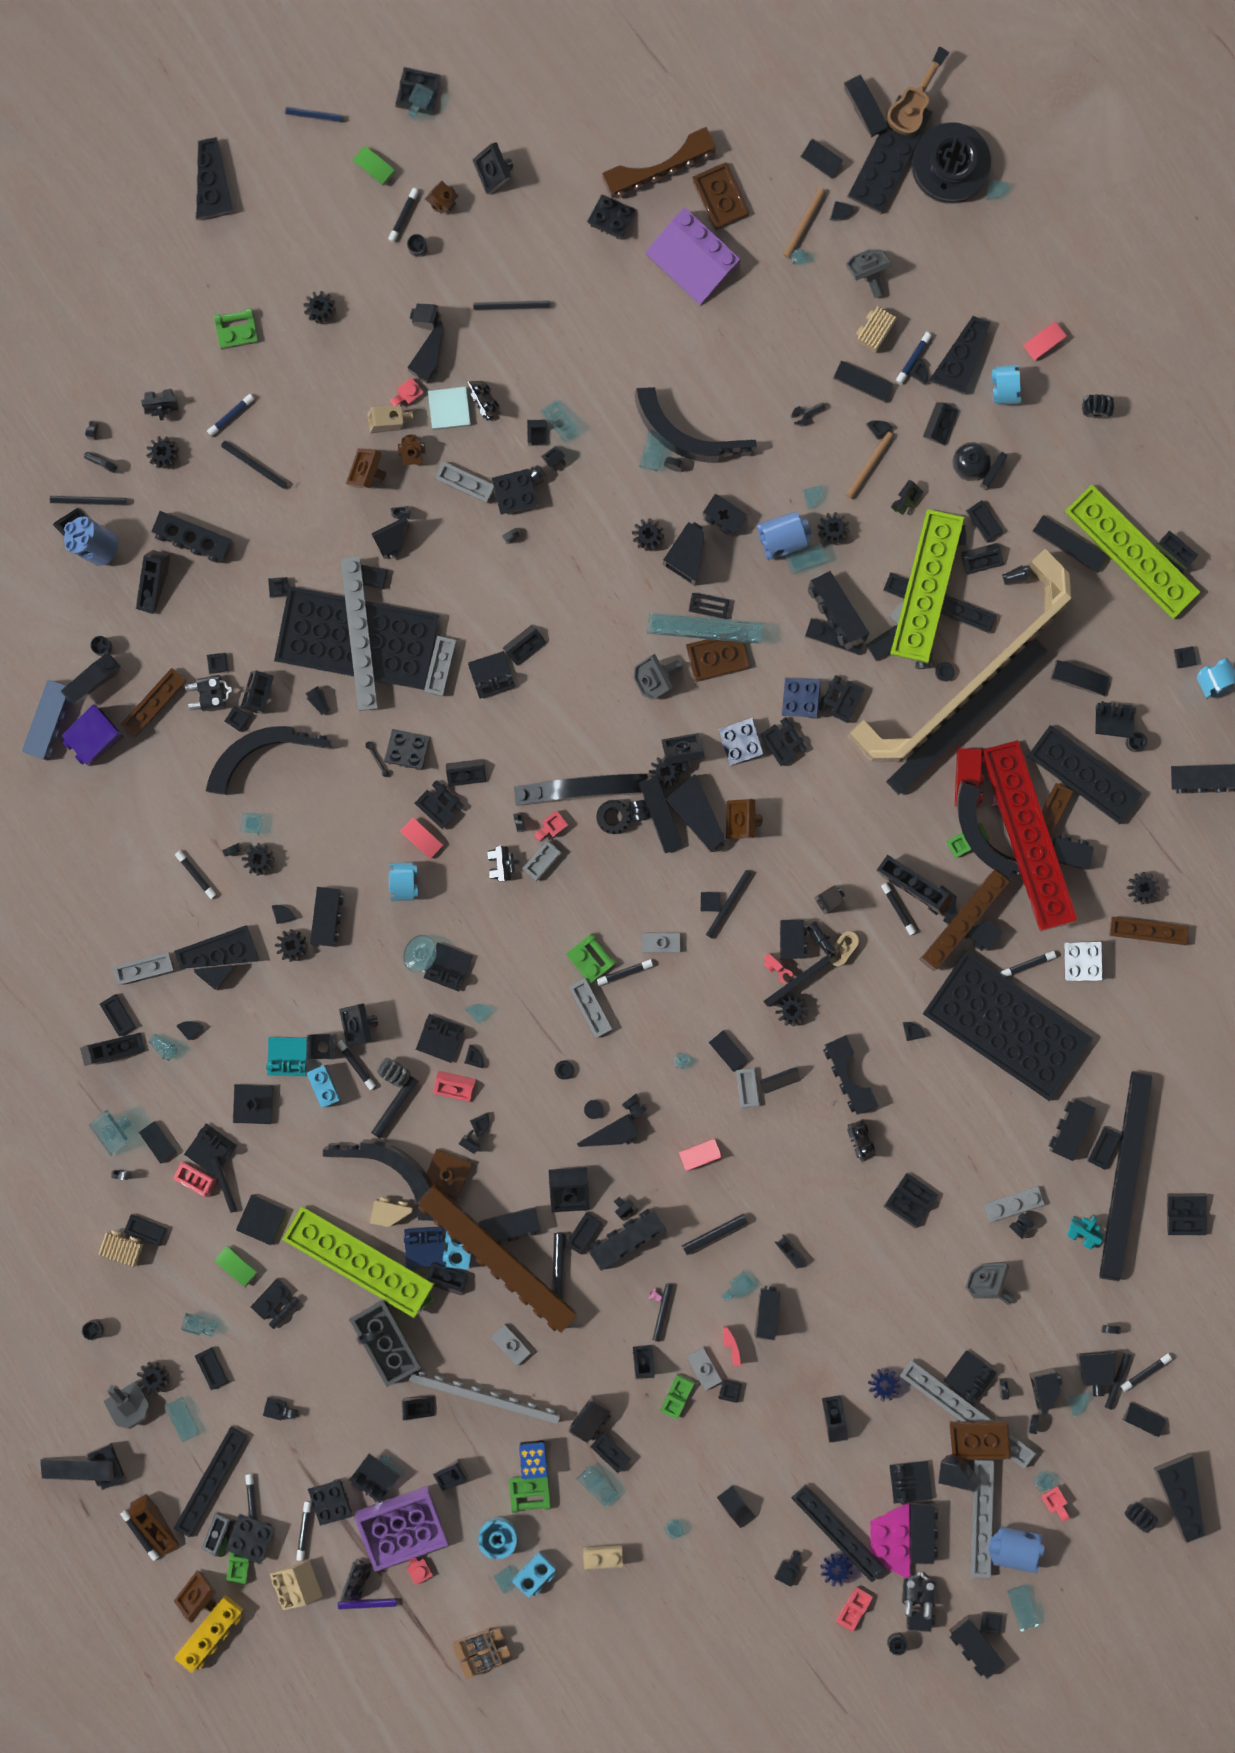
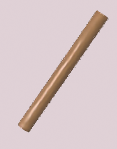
M819 188L783 254L785 257L790 258L826 193L825 190Z
M890 432L886 433L847 492L846 496L853 499L894 437L893 434Z

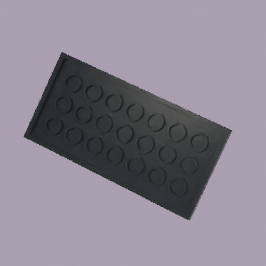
M289 586L274 662L354 677L345 597ZM365 601L374 680L424 690L439 615Z
M967 951L963 953L922 1013L1049 1102L1093 1039Z

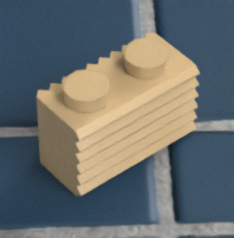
M877 306L876 310L871 309L866 317L869 321L865 326L861 325L856 333L858 336L857 342L874 353L877 352L897 320L895 316Z
M112 1230L111 1233L106 1232L98 1255L136 1267L144 1244L140 1243L141 1239L130 1236L129 1239L122 1237L123 1233Z
M622 1545L583 1547L584 1569L622 1568Z

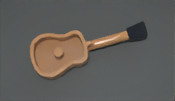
M938 47L932 60L933 63L918 89L914 87L906 88L902 98L890 107L887 114V122L893 130L906 136L913 135L919 130L923 112L929 103V97L924 92L939 66L943 64L949 55V51Z

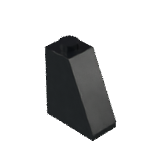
M765 1285V1289L760 1288L754 1331L756 1338L775 1340L780 1291L776 1290L775 1286Z

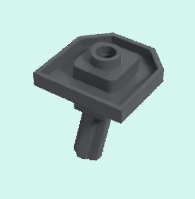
M868 249L852 256L846 263V266L854 279L857 281L864 278L868 282L874 298L884 295L878 278L880 277L879 271L891 267V263L881 249Z
M654 654L634 667V680L641 694L654 700L673 688L668 678L681 671L683 666L679 660L666 666H661L657 656Z
M1007 1263L980 1264L970 1272L966 1289L974 1299L999 1298L1007 1305L1014 1301V1296L1003 1288L1009 1270Z
M134 1381L122 1390L117 1385H111L107 1390L111 1397L106 1399L104 1403L115 1425L118 1427L131 1429L147 1419L151 1405L143 1390H140L141 1386L137 1384V1381Z

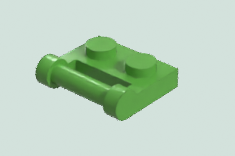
M252 308L232 314L214 315L220 349L258 343ZM248 319V324L222 327V323Z
M591 933L566 953L589 984L617 963L614 958H610L598 943L594 933ZM588 943L605 962L604 966L600 967L585 948Z
M548 1475L547 1477L522 1479V1477L509 1478L512 1513H518L519 1510L542 1508L551 1510ZM543 1496L544 1501L517 1503V1498Z

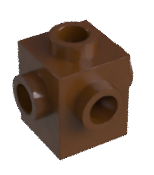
M441 180L430 191L425 200L431 204L433 210L443 214L446 210L450 212L457 204L455 200L459 195L455 193L453 187Z
M414 434L402 437L401 444H398V455H402L403 465L422 464V454H425V443H421V437H417Z

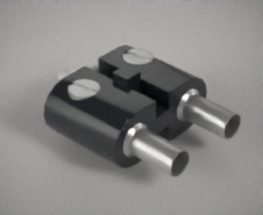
M220 675L198 678L197 683L185 685L186 691L197 689L200 694L199 702L188 704L189 710L201 708L204 712L225 708L229 693L232 692V688L227 686V683L222 680ZM223 684H224L225 688L228 689V691H227V693H226V698H225V694H223V689H224Z
M918 1572V1575L903 1580L902 1603L905 1604V1616L910 1617L912 1615V1606L917 1604L920 1607H925L924 1618L930 1619L931 1608L936 1606L937 1583L925 1577L922 1572ZM921 1575L923 1581H918L919 1579L917 1578H919Z

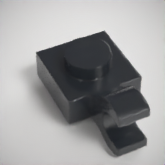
M908 480L898 494L901 499L896 500L891 505V508L903 515L908 506L913 507L924 491L915 482Z
M268 1396L263 1416L282 1421L283 1416L295 1419L299 1410L286 1407L287 1401Z
M794 1550L788 1562L782 1560L774 1579L792 1587L800 1571V1568L796 1567L801 1558V1553Z

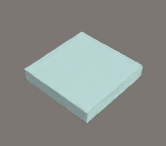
M466 387L428 391L433 430L470 426Z

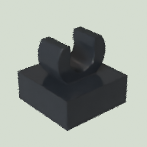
M557 446L541 456L543 461L554 471L558 470L555 466L558 461L566 465L563 459L565 455Z
M288 577L268 578L270 598L287 597Z
M471 1130L467 1136H463L459 1145L475 1155L481 1146L478 1143L482 1140V1136L480 1135L477 1140L472 1139L474 1130Z
M619 1196L614 1201L619 1207L615 1213L623 1221L638 1209L630 1199L624 1202Z

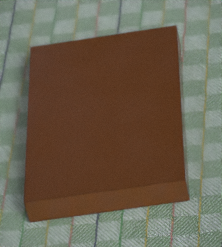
M727 162L692 177V181L715 230L750 215Z
M742 631L686 644L695 682L751 668Z
M1008 1420L950 1422L952 1455L965 1460L1011 1459Z

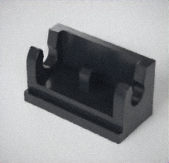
M1170 530L1155 546L1181 573L1198 556L1195 551Z

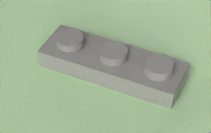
M444 461L435 477V480L486 504L494 490L493 484Z
M437 636L424 692L443 696L456 640Z
M170 952L113 966L117 985L174 971Z
M586 979L568 987L595 1038L612 1030Z
M1037 1186L984 1203L983 1206L990 1223L1043 1206L1044 1202Z

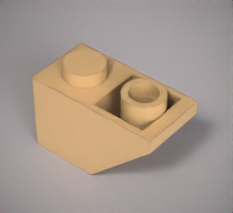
M380 1197L379 1200H374L370 1223L390 1227L411 1213L413 1207H410L408 1202L398 1201V1204L391 1203L389 1198Z

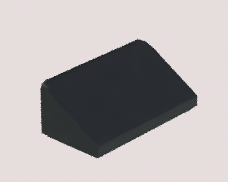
M813 138L800 156L830 178L834 176L843 162L840 157Z
M936 402L923 437L945 445L958 410L944 402Z
M998 543L961 552L966 574L1004 565L1001 547Z
M530 625L506 644L503 649L517 666L543 646L546 641L533 625Z
M484 759L447 763L448 787L486 782Z
M793 1067L761 1079L760 1082L764 1093H769L800 1081L798 1069Z
M432 1262L426 1279L434 1283L436 1288L462 1295L468 1274Z
M1130 1402L1122 1420L1159 1438L1166 1419Z
M215 1513L201 1549L215 1557H224L237 1521Z

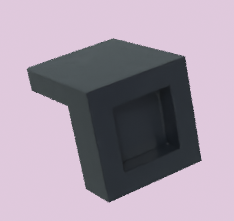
M527 420L528 446L547 445L546 420Z

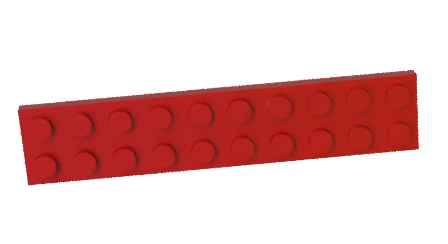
M1019 741L982 749L981 754L985 757L984 763L1039 931L1042 932L1077 922L1070 895Z

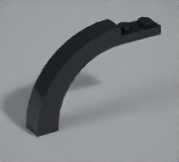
M655 387L636 388L635 401L643 423L653 437L670 451L687 459L707 463H717L720 455L723 457H730L733 454L749 456L755 452L757 447L756 439L710 442L695 439L684 434L671 424L662 412L657 400Z
M273 726L253 731L235 741L220 756L209 776L206 792L227 795L231 777L238 765L248 755L264 746L276 743H292L331 749V741L327 740V736L316 735V738L308 737L309 734L297 732V735H294L295 728L289 726Z
M648 774L590 776L514 786L516 805H527L584 797L642 794L638 782L647 779Z
M961 779L957 794V812L960 826L968 845L976 856L993 870L995 869L997 872L1009 877L1012 870H1014V873L1021 876L1016 859L994 848L979 828L976 805L980 785Z
M364 1139L361 1142V1147L356 1143L347 1144V1146H340L339 1143H329L323 1149V1157L367 1158L390 1166L404 1178L411 1188L417 1204L418 1220H434L430 1214L425 1215L419 1209L420 1205H418V1200L431 1188L433 1183L421 1165L403 1150L385 1142Z

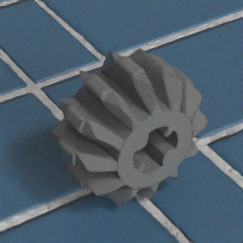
M385 1058L377 1070L380 1077L398 1088L403 1087L411 1075L407 1068L390 1058Z

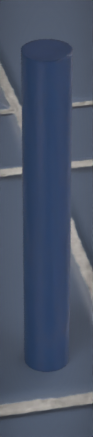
M286 107L285 109L286 115L341 123L343 115L292 107Z

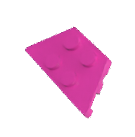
M909 1503L890 1510L870 1521V1552L887 1569L905 1578H910Z

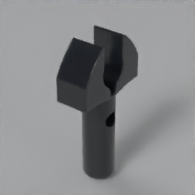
M822 402L807 410L801 409L800 406L796 407L791 414V418L797 414L804 416L801 420L794 422V425L802 427L807 425L808 417L825 410L826 405Z
M85 452L84 454L85 459L111 473H115L118 467L110 461L99 458L90 452Z

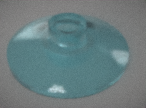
M419 935L410 940L403 955L405 966L415 973L424 972L430 968L437 953L435 942L425 935Z

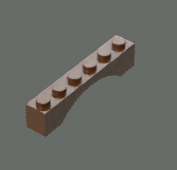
M704 127L689 134L679 151L661 164L646 168H628L619 165L603 172L602 178L611 198H620L631 189H634V191L641 189L649 181L654 183L667 173L672 175L678 172V168L683 166L690 167L696 163V160L701 158L705 160L712 157L716 146L707 127Z
M995 869L990 872L963 908L928 947L919 960L933 972L936 971L1009 881Z

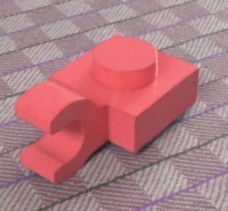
M411 377L397 388L399 395L392 398L390 404L398 406L406 401L410 405L423 395L424 392Z
M556 810L541 822L544 827L535 833L534 836L538 841L542 840L549 833L554 837L565 829L568 824Z
M769 953L763 958L765 961L764 966L771 972L774 970L778 972V979L781 983H786L782 978L784 973L789 974L791 977L793 976L790 970L785 969Z
M1057 1486L1041 1495L1050 1513L1056 1511L1063 1522L1070 1518L1063 1508L1067 1501Z
M415 1557L408 1560L411 1565L407 1566V1570L415 1585L433 1576L424 1558L418 1560Z

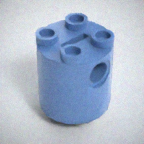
M796 511L757 524L758 535L761 544L764 546L767 560L808 548L812 534L808 520L798 515Z
M78 517L72 522H68L64 527L65 549L92 564L102 566L109 563L118 550L119 542L117 535L88 517Z
M1000 1527L998 1533L990 1538L988 1551L996 1566L1038 1573V1558L1044 1552V1545H1042L1043 1537L1035 1533Z

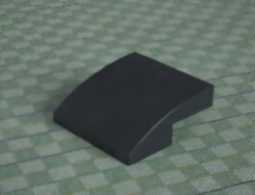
M404 67L395 107L432 115L441 75Z
M906 1173L883 1207L913 1228H916L938 1194Z
M1167 1194L1168 1235H1207L1206 1194Z

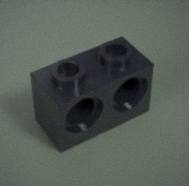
M257 670L250 672L240 708L256 714L264 713L274 676Z
M112 1443L87 1454L88 1458L86 1459L97 1460V1454L99 1453L104 1454L106 1460H112L114 1479L112 1481H95L96 1485L100 1486L102 1490L126 1479Z

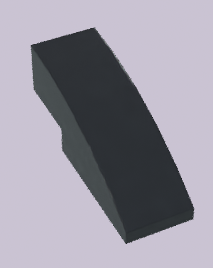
M861 74L844 82L845 92L853 103L854 110L871 138L887 130V123Z
M1057 660L1055 661L1050 680L1105 696L1110 678Z

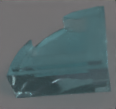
M990 180L986 200H994L1000 197L1006 191L1009 183Z
M822 485L803 490L808 509L814 507L820 500Z
M474 1004L465 1009L477 1023L492 1011L491 1008L482 1004Z
M1086 1392L1068 1397L1073 1417L1079 1415L1085 1408L1088 1401Z
M510 1566L493 1576L503 1594L512 1583L513 1575Z

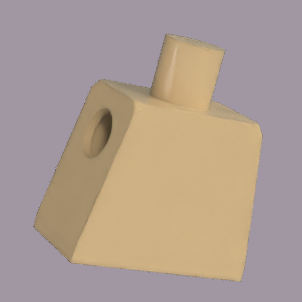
M400 405L371 407L368 413L370 433L401 429L403 423L413 422L412 410L402 411Z

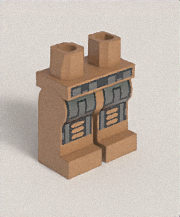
M487 1628L453 1642V1649L458 1661H460V1666L466 1680L502 1664L503 1660L511 1656L508 1645L498 1648L496 1644L497 1641L504 1639L501 1628L493 1630Z

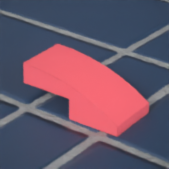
M1055 321L1023 346L1032 358L1037 360L1065 339L1067 335Z
M414 818L400 831L429 859L443 846Z
M723 1326L724 1347H732L733 1366H741L735 1339L729 1328Z
M855 1587L835 1622L853 1632L873 1597Z

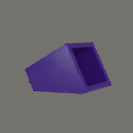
M94 704L61 735L65 739L63 744L69 750L73 749L77 753L75 758L80 764L83 765L85 763L88 766L124 737L105 713Z

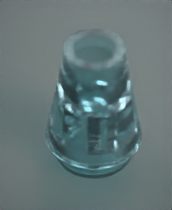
M154 1034L148 1041L159 1056L167 1061L171 1060L178 1050L175 1044L157 1034Z

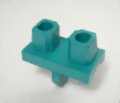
M1093 1215L1090 1220L1086 1217H1083L1082 1220L1074 1216L1072 1217L1067 1232L1069 1238L1076 1240L1080 1234L1085 1236L1083 1245L1089 1250H1092L1096 1244L1100 1245L1103 1240V1233L1098 1231L1101 1226L1095 1223L1097 1217Z

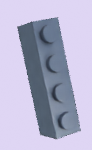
M47 680L22 752L46 761L48 757H51L54 750L52 746L54 739L57 740L60 734L58 727L60 722H63L66 717L67 711L65 708L67 703L70 704L61 693L65 685Z

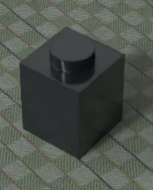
M912 1608V1615L907 1617L906 1627L911 1631L931 1632V1627H935V1615H932L931 1611V1618L925 1619L924 1608Z

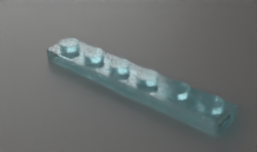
M649 613L647 634L761 644L763 623Z

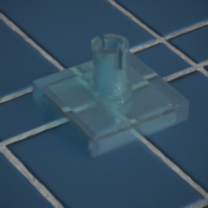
M106 1110L89 1126L110 1156H112L130 1141L123 1130L129 1128L131 1123L128 1121L122 1124L128 1119L126 1116L115 1121L109 1111Z

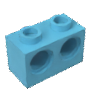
M326 1065L306 1073L321 1108L341 1100Z
M446 1231L445 1243L449 1244L448 1251L444 1250L443 1262H446V1267L469 1270L471 1254H468L461 1247L462 1243L458 1244L452 1240L447 1234L448 1231ZM455 1252L462 1255V1261L459 1263H455L452 1260V1254Z
M538 1551L515 1575L512 1582L528 1598L532 1594L536 1596L542 1590L541 1585L545 1581L549 1582L556 1575L554 1572L556 1566ZM544 1564L548 1570L545 1573H540L537 1570V1566ZM526 1578H531L534 1581V1585L526 1587L523 1581Z

